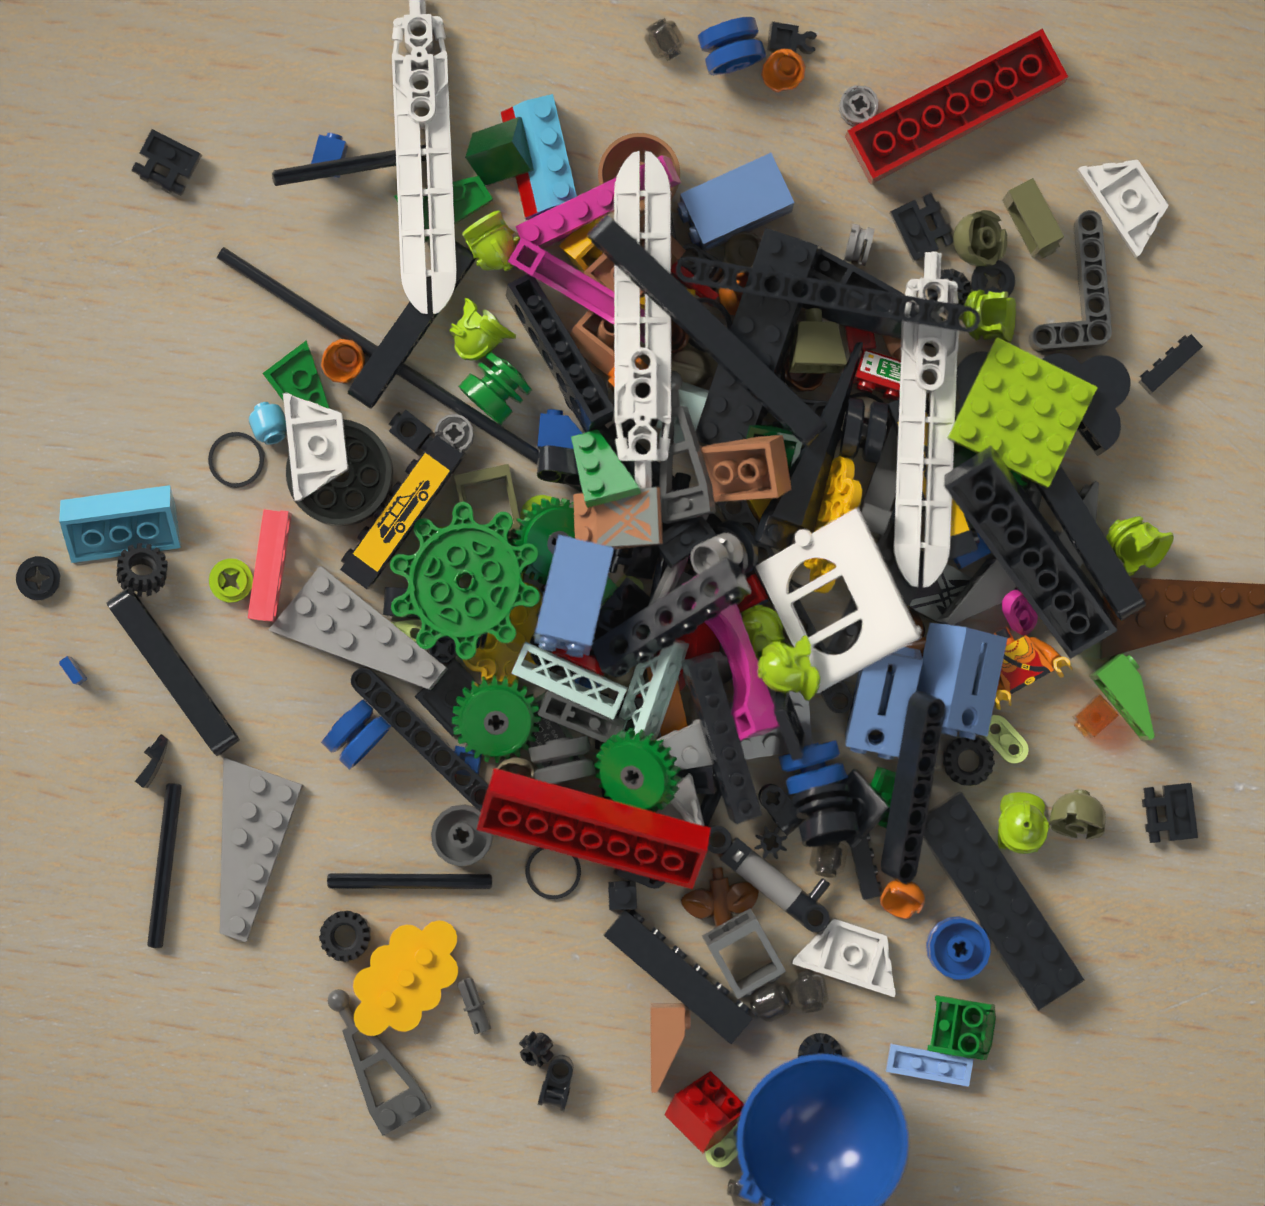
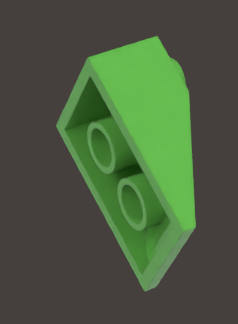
M1124 654L1114 655L1089 677L1141 741L1151 740L1155 735L1142 678L1137 671L1140 667L1130 655L1127 657Z

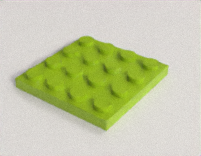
M997 337L947 439L977 454L992 445L1009 470L1048 488L1098 387Z

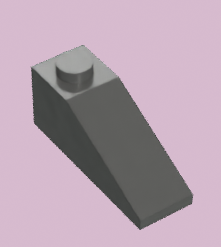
M987 559L936 622L938 624L953 625L1002 603L1006 594L1017 590L1016 584L997 559Z
M546 690L538 711V715L602 742H606L613 734H618L623 730L626 720L617 715L614 719H611L549 690Z

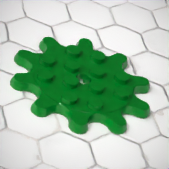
M459 502L454 506L452 522L446 528H437L427 518L417 520L414 525V533L420 541L419 550L413 555L398 554L392 558L390 562L391 570L395 574L402 575L407 579L408 589L403 595L392 601L391 611L398 617H405L409 614H415L420 617L422 626L416 636V642L420 648L425 650L431 649L441 637L449 636L455 641L457 655L464 660H468L475 656L477 640L485 633L493 634L498 641L504 644L510 643L515 639L516 629L510 621L511 611L517 606L533 607L540 600L539 591L535 587L524 584L521 577L524 568L536 562L539 552L533 544H524L519 547L509 544L507 535L513 525V518L509 513L505 511L499 512L488 524L480 525L474 520L472 506L467 502ZM464 574H470L473 577L468 589L461 588L459 585V580Z

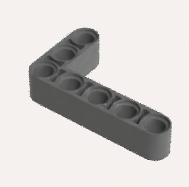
M1093 210L1081 213L1074 223L1082 321L1038 325L1030 333L1028 340L1031 348L1037 352L1098 348L1104 345L1111 337L1112 326L1103 224L1101 216ZM1082 219L1092 220L1094 230H1085L1081 225ZM1084 247H1094L1097 256L1095 258L1087 257L1084 254ZM1087 273L1096 274L1099 278V284L1096 286L1090 285L1086 280ZM1089 301H1098L1102 307L1101 312H1092L1088 306ZM1093 327L1102 329L1104 333L1103 340H1096L1092 337L1091 329ZM1064 330H1073L1077 336L1076 341L1073 343L1066 341L1063 336ZM1040 331L1047 333L1049 343L1046 345L1038 343L1036 333Z
M891 423L884 446L882 447L880 460L875 466L859 509L872 537L875 539H880L886 530L892 513L890 508L896 495L898 437L893 423Z

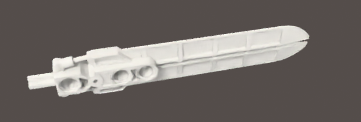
M409 0L410 15H404V18H396L394 20L392 41H394L392 72L401 279L404 291L412 305L420 313L428 314L426 277H431L433 314H436L450 300L456 283L448 63L444 44L446 35L442 18L426 14V0ZM418 27L426 31L424 35L419 37L411 33ZM433 31L441 51L435 56L429 54L433 50ZM404 32L406 50L411 54L405 55L406 57L398 54L399 44L403 41ZM421 80L427 82L428 86L423 90H418L414 87V84ZM420 107H425L429 110V113L426 116L420 117L415 114V111ZM420 129H425L426 149H421ZM426 155L428 189H422L421 156ZM423 196H428L429 229H424ZM424 236H430L431 270H426Z
M639 151L633 152L622 165L615 182L614 220L639 244L640 239H645V250L671 274V206L668 176L660 161L651 152L645 151V191H640ZM640 197H645V233H640ZM614 264L615 424L618 439H615L617 453L621 461H635V482L639 488H652L651 461L666 460L671 439H668L671 423V318L646 294L645 317H640V288ZM640 323H645V348H640ZM640 355H647L651 360V364L646 370H639L635 366V360ZM640 383H647L651 388V392L646 398H639L635 394V388ZM628 419H634L636 425L628 432L627 445V439L623 438L621 423ZM652 419H658L665 423L663 438L659 439L658 449L657 432L650 426ZM647 439L651 443V449L647 454L641 455L636 452L635 445L638 440Z
M925 252L924 278L909 280L906 284L905 295L927 299L925 291L927 288H932L938 294L937 301L959 304L957 283L948 281V279H941V253ZM909 301L906 303L904 314L907 317H910L912 303H915V310L917 313L919 312V306L916 302ZM937 306L932 310L931 317L935 322H942L939 314L945 308ZM902 321L894 554L896 563L904 578L911 586L918 587L920 548H924L923 587H929L943 572L950 550L952 497L944 487V476L953 470L954 442L947 439L955 423L959 331ZM929 343L935 347L936 354L934 357L925 355L923 352L924 344ZM924 371H929L934 375L935 381L933 385H928L922 380ZM926 393H930L929 417L925 416ZM925 423H929L927 458H923ZM923 464L927 465L926 500H922ZM922 506H925L924 542H920Z

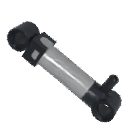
M717 825L710 827V836L716 831L723 833L725 836V842L721 847H713L710 841L708 842V850L710 852L721 853L722 856L719 859L806 929L812 932H820L828 926L830 921L829 913L824 906L817 902L830 886L827 880L821 878L808 895L736 837L732 841L731 835L726 828ZM813 910H819L823 915V919L818 925H811L808 922V915Z

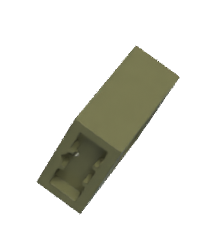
M1034 178L1010 189L1002 201L1032 258L1040 255L1043 259L1056 252L1064 235Z
M509 464L454 475L459 501L467 503L465 487L505 479L514 521L507 538L517 537V534L512 532V529H519L520 524L516 520L520 518Z

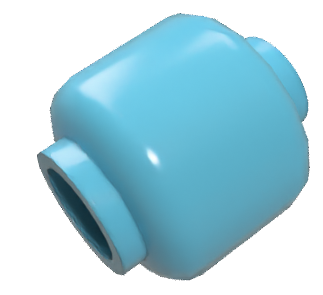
M262 402L254 407V411L249 416V424L256 440L265 442L266 445L282 441L287 433L286 417L282 408L277 404H269V402Z

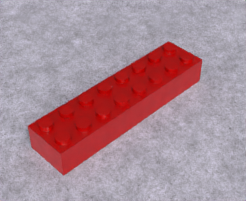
M1042 28L848 129L845 138L871 185L1063 85L1068 79V75Z
M494 768L476 830L693 889L707 853L711 828Z

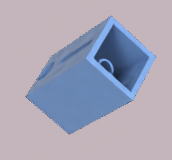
M769 153L681 193L680 202L677 203V211L682 222L689 223L690 233L688 234L692 244L697 245L706 252L727 242L732 236L742 231L750 232L791 213L795 202L772 153Z
M558 535L535 632L534 643H538L539 648L548 651H555L556 648L567 650L566 654L580 658L583 657V654L589 655L611 563L613 547Z
M937 623L929 624L916 691H923L944 701L945 715L942 734L957 737V732H959V737L975 740L976 735L988 736L1007 643L1006 637L967 627Z
M903 647L858 672L853 703L850 708L845 731L846 746L850 747L851 751L860 754L872 751L878 753L877 756L893 760L894 756L899 757L908 701L911 695L916 692L923 662L920 650ZM889 664L893 665L891 672L887 671ZM873 730L882 731L878 735L870 734V732Z

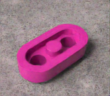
M1013 590L1005 595L1002 601V611L1011 629L1022 636L1028 635L1037 624V613L1021 591Z

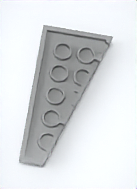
M322 566L316 570L269 628L270 632L431 690L448 670L447 667L426 650L420 648L416 642Z
M768 687L774 704L776 691ZM790 691V697L805 732L804 746L813 744L809 700L806 701L800 692L794 693ZM733 702L729 703L730 710H732ZM699 719L679 731L675 730L657 739V741L660 739L664 740L662 745L665 748L671 747L669 752L671 757H677L674 765L680 767L681 770L713 765ZM780 727L765 735L740 740L745 759L789 753Z
M226 757L223 760L220 933L247 942L303 785Z

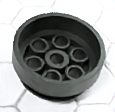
M343 419L349 471L348 479L344 482H337L333 479L304 499L295 501L299 508L311 518L331 526L354 525L370 518L385 503L393 482V465L384 443L372 430L351 420ZM354 445L364 447V454L359 459L350 457V449ZM288 455L286 481L289 492L294 500L290 455ZM368 469H373L377 474L375 481L370 484L364 483L362 474ZM324 491H331L334 495V499L329 505H322L319 498ZM358 492L361 495L360 504L355 507L349 506L347 504L348 495Z

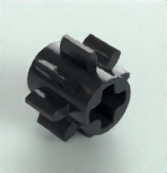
M764 826L765 834L762 836L755 834V837L760 840V844L756 845L754 849L759 850L762 848L764 850L762 858L764 859L768 853H772L773 857L778 859L777 852L780 849L787 851L782 846V841L788 837H780L778 835L779 827H776L774 832H769V829ZM772 835H775V841L778 843V846L766 850L767 844L763 842L765 837L771 838Z
M532 1031L519 1042V1045L523 1047L520 1056L530 1066L538 1065V1067H541L554 1056L553 1052L550 1051L553 1047L552 1040L544 1033L539 1032L536 1034Z

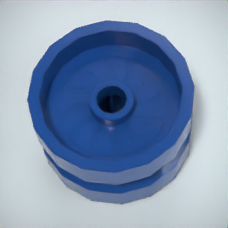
M754 17L728 20L714 25L698 35L701 51L710 53L705 58L709 75L735 72L752 66L766 57L762 41L754 39L759 33Z
M364 699L358 702L351 710H348L332 726L321 742L331 753L337 752L347 743V747L340 754L339 761L349 770L359 763L391 728V725L382 717H376L367 726L365 725L373 714V708Z
M837 740L823 744L817 742L804 746L802 759L793 761L790 753L779 757L782 771L789 772L797 769L801 771L800 774L793 775L786 780L789 794H795L847 778L844 764L839 762L827 766L825 764V761L839 756L840 751Z
M960 916L947 917L937 922L930 930L926 941V952L932 966L944 976L956 980L969 979L979 974L987 965L991 953L990 940L985 930L976 922ZM955 942L962 944L960 952H955L956 950L952 948Z

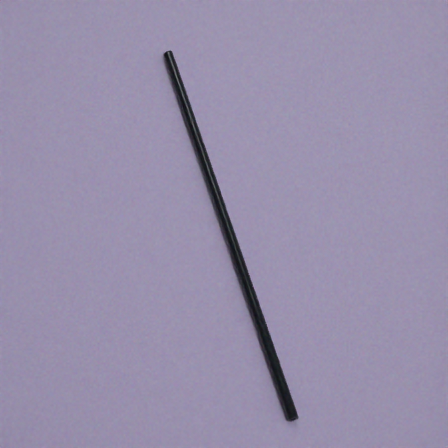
M223 247L218 253V260L339 338L353 340L362 348L367 356L371 357L377 349V345L227 248ZM405 363L398 371L397 375L455 413L465 417L469 422L534 464H538L537 448ZM568 485L579 493H583L582 487ZM690 555L687 562L692 565Z

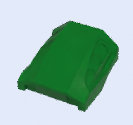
M935 995L936 1011L930 1045H928L927 1050L987 1060L993 1043L996 1022L995 1004Z

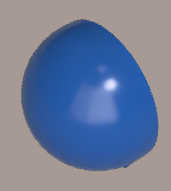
M815 1054L803 1056L783 1063L772 1070L753 1089L741 1112L737 1131V1150L743 1172L739 1183L744 1186L739 1196L756 1205L761 1200L764 1203L763 1206H882L895 1191L902 1178L909 1150L907 1122L894 1092L876 1073L866 1066L837 1055Z

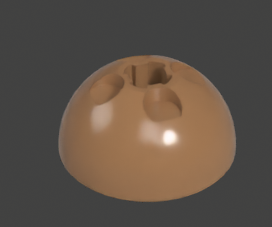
M647 133L627 134L615 140L603 153L598 168L599 184L602 185L616 178L622 165L633 152L639 151L640 166L645 164V151L651 152L656 158L661 155L670 157L680 179L679 161L672 148L662 139ZM679 184L670 188V200L675 195ZM645 199L640 201V215L645 214Z

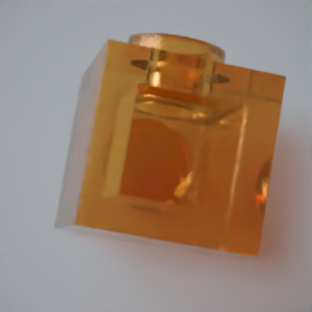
M1099 694L1093 697L1072 718L1076 721L1074 727L1084 737L1089 735L1092 738L1096 737L1119 714Z

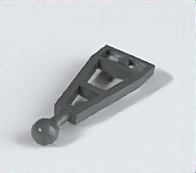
M671 370V423L668 439H671L668 458L660 461L659 479L662 523L666 524L716 513L712 482L688 407L680 406L678 390L682 387L683 380L681 375ZM675 418H679L685 441L674 444ZM662 422V436H661V438H663V431H664V425H665L664 422ZM689 451L699 486L672 492L673 455Z
M341 989L332 991L327 999L328 1005L332 1010L339 1012L347 1026L342 1032L368 1111L380 1133L384 1136L431 1109V1105L418 1082L377 1035H365L378 1051L361 1060L353 1034L359 1030L355 1026L354 1015L348 1007L350 1002L349 995ZM385 1058L409 1088L377 1106L364 1069Z

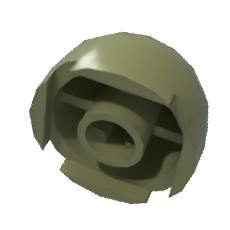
M981 210L971 213L960 220L954 230L953 244L956 253L963 261L973 266H989L996 264L995 262L998 259L1003 258L1007 249L1006 229H1001L998 221H1002L1000 217L992 211Z
M1077 789L1073 793L1065 794L1057 799L1051 810L1049 825H1051L1053 831L1071 838H1077V833L1087 834L1086 839L1099 838L1104 835L1105 810L1103 805L1090 795V792Z

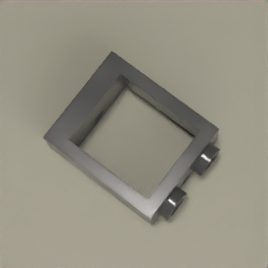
M751 908L702 935L737 999L752 995L757 988L778 980L781 974L786 972ZM756 931L772 962L736 982L719 951Z

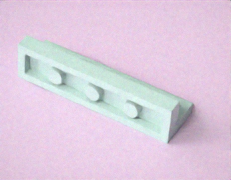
M675 640L672 646L662 649L659 656L654 658V655H652L648 662L636 665L619 717L626 720V723L628 720L633 719L635 734L643 729L646 736L654 733V739L657 740L682 667L681 661H684L689 647L688 643L682 640ZM651 667L653 673L652 680L645 684L643 678L644 670ZM642 693L644 703L642 708L637 710L634 699L637 694Z
M527 642L524 643L512 671V674L611 719L615 718L627 690L625 686ZM527 652L538 655L542 666H537L524 660ZM558 664L564 667L567 677L564 678L549 671L548 668ZM581 676L589 678L593 689H588L575 683L574 679ZM609 687L619 692L615 701L600 694L599 691Z

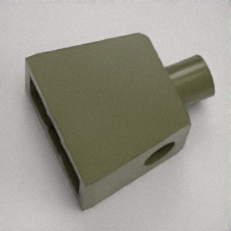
M807 309L805 311L806 321L798 322L792 335L789 373L840 374L847 362L838 325L835 322H822L821 309Z

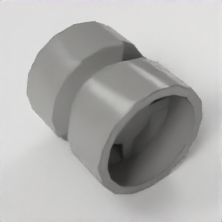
M722 533L696 545L691 552V563L698 574L725 557L740 564L743 558V549L739 540L734 535Z

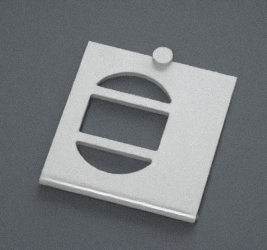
M859 508L852 510L812 534L809 530H799L795 535V544L755 566L793 647H795V643L801 640L802 636H807L793 603L841 575L848 585L858 610L808 637L811 644L810 664L811 667H815L820 675V685L817 693L921 638L919 635L921 629L918 626L915 627ZM811 558H824L836 564V568L793 593H788L790 579L796 568L804 561ZM860 619L863 620L860 637L856 644L847 652L840 655H829L814 648V645Z

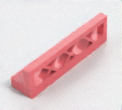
M263 510L248 619L275 622L277 620L292 513L289 511Z

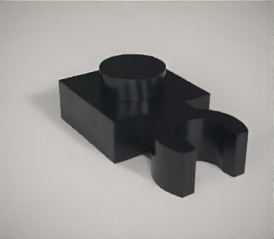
M772 21L769 27L767 51L774 52L780 49H791L796 52V49L799 48L804 54H812L815 51V47H809L805 40H814L817 34L812 31L798 34L799 26Z

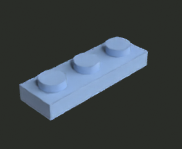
M890 1043L886 1072L969 1087L974 1059Z

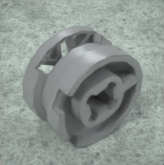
M865 85L849 87L844 92L839 103L841 118L847 124L854 127L875 116L879 102L876 93Z
M853 223L844 261L850 263L853 260L857 261L858 265H866L874 228L867 227V229H862L860 225ZM864 240H867L864 252H862Z
M449 414L441 418L436 424L435 436L442 435L463 452L472 445L474 429L465 417L458 414Z

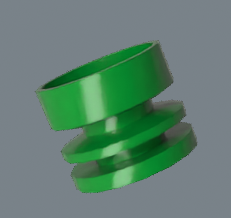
M489 352L485 358L493 367L489 369L486 365L479 362L477 366L484 374V377L480 379L470 373L458 388L499 425H502L513 413L511 407L506 402L508 398L521 404L523 399L515 392L517 388L527 396L531 393L532 389L526 383L524 376L505 359Z

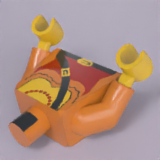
M1007 626L994 633V635L1007 638L995 697L997 710H1001V700L1008 701L1009 706H1011V694L1054 671L1053 667L1059 677H1064L1060 670L1061 667L1068 666L1070 670H1073L1069 659L1062 657L1051 645L1036 637L1025 635L1014 640Z

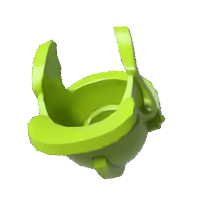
M499 210L481 218L462 233L472 251L473 258L479 259L476 261L477 266L486 271L501 269L508 271L513 267V264L509 263L508 260L517 247L520 237H513L515 231L508 227Z
M984 290L971 292L963 306L972 307L979 312L980 324L976 330L968 332L969 335L976 341L980 340V336H983L984 340L998 337L1006 342H1011L1016 319L1015 299L1008 298V292L995 293L989 291L988 294H985ZM970 311L963 312L959 319H962L965 327H970L975 321V317Z
M465 298L463 317L458 320L457 325L452 323V328L449 330L454 338V347L458 355L462 359L470 361L481 359L487 353L494 350L499 343H503L505 338L516 339V334L502 326L498 319L489 311L484 309L482 311L483 316L477 313V305L468 298Z
M1140 516L1122 521L1120 519L1116 520L1110 526L1109 533L1106 536L1113 551L1124 563L1123 567L1129 576L1134 575L1139 567L1143 565L1148 568L1157 566L1169 551L1174 540L1172 532L1161 533L1158 528L1149 522H1143V518Z
M756 605L742 613V621L756 658L761 657L762 650L775 641L789 648H794L784 642L786 640L783 637L784 626L775 610L763 607V605Z
M806 635L802 636L801 640L795 643L794 648H789L775 641L762 650V656L758 663V676L762 678L768 687L783 693L790 691L794 693L800 692L806 701L815 696L820 685V675L815 667H811L810 664L811 644Z
M1014 792L1004 795L1000 803L1001 815L998 821L999 848L1006 850L1007 847L1009 850L1019 854L1038 852V849L1043 846L1048 835V828H1050L1044 816L1045 804L1043 800L1034 794L1025 792ZM1025 822H1028V827L1024 826Z

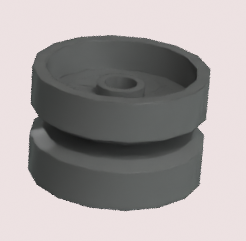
M588 736L574 739L570 737L545 742L546 745L529 748L531 762L538 764L549 761L550 767L537 769L534 772L536 780L552 784L596 774L593 760L589 758L579 761L575 760L576 755L585 754L591 750Z
M467 804L451 806L441 812L434 821L431 831L432 846L437 855L445 862L456 866L472 865L484 858L490 850L494 835L476 830L481 812L480 809ZM460 830L468 832L466 840L459 839L458 832Z

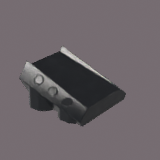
M626 577L599 610L595 631L603 636L647 608L650 597L631 579Z

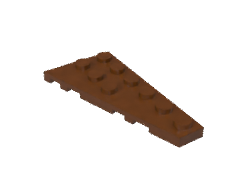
M1131 578L1144 599L1146 606L1121 621L1103 595L1102 599L1116 616L1117 631L1101 640L1100 659L1264 614L1265 584Z

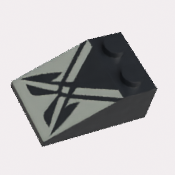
M920 550L918 587L911 586L907 582L899 567H897L892 579L907 609L936 622L970 581L971 577L946 564L938 579L929 587H923L924 552ZM962 621L953 624V626H960Z

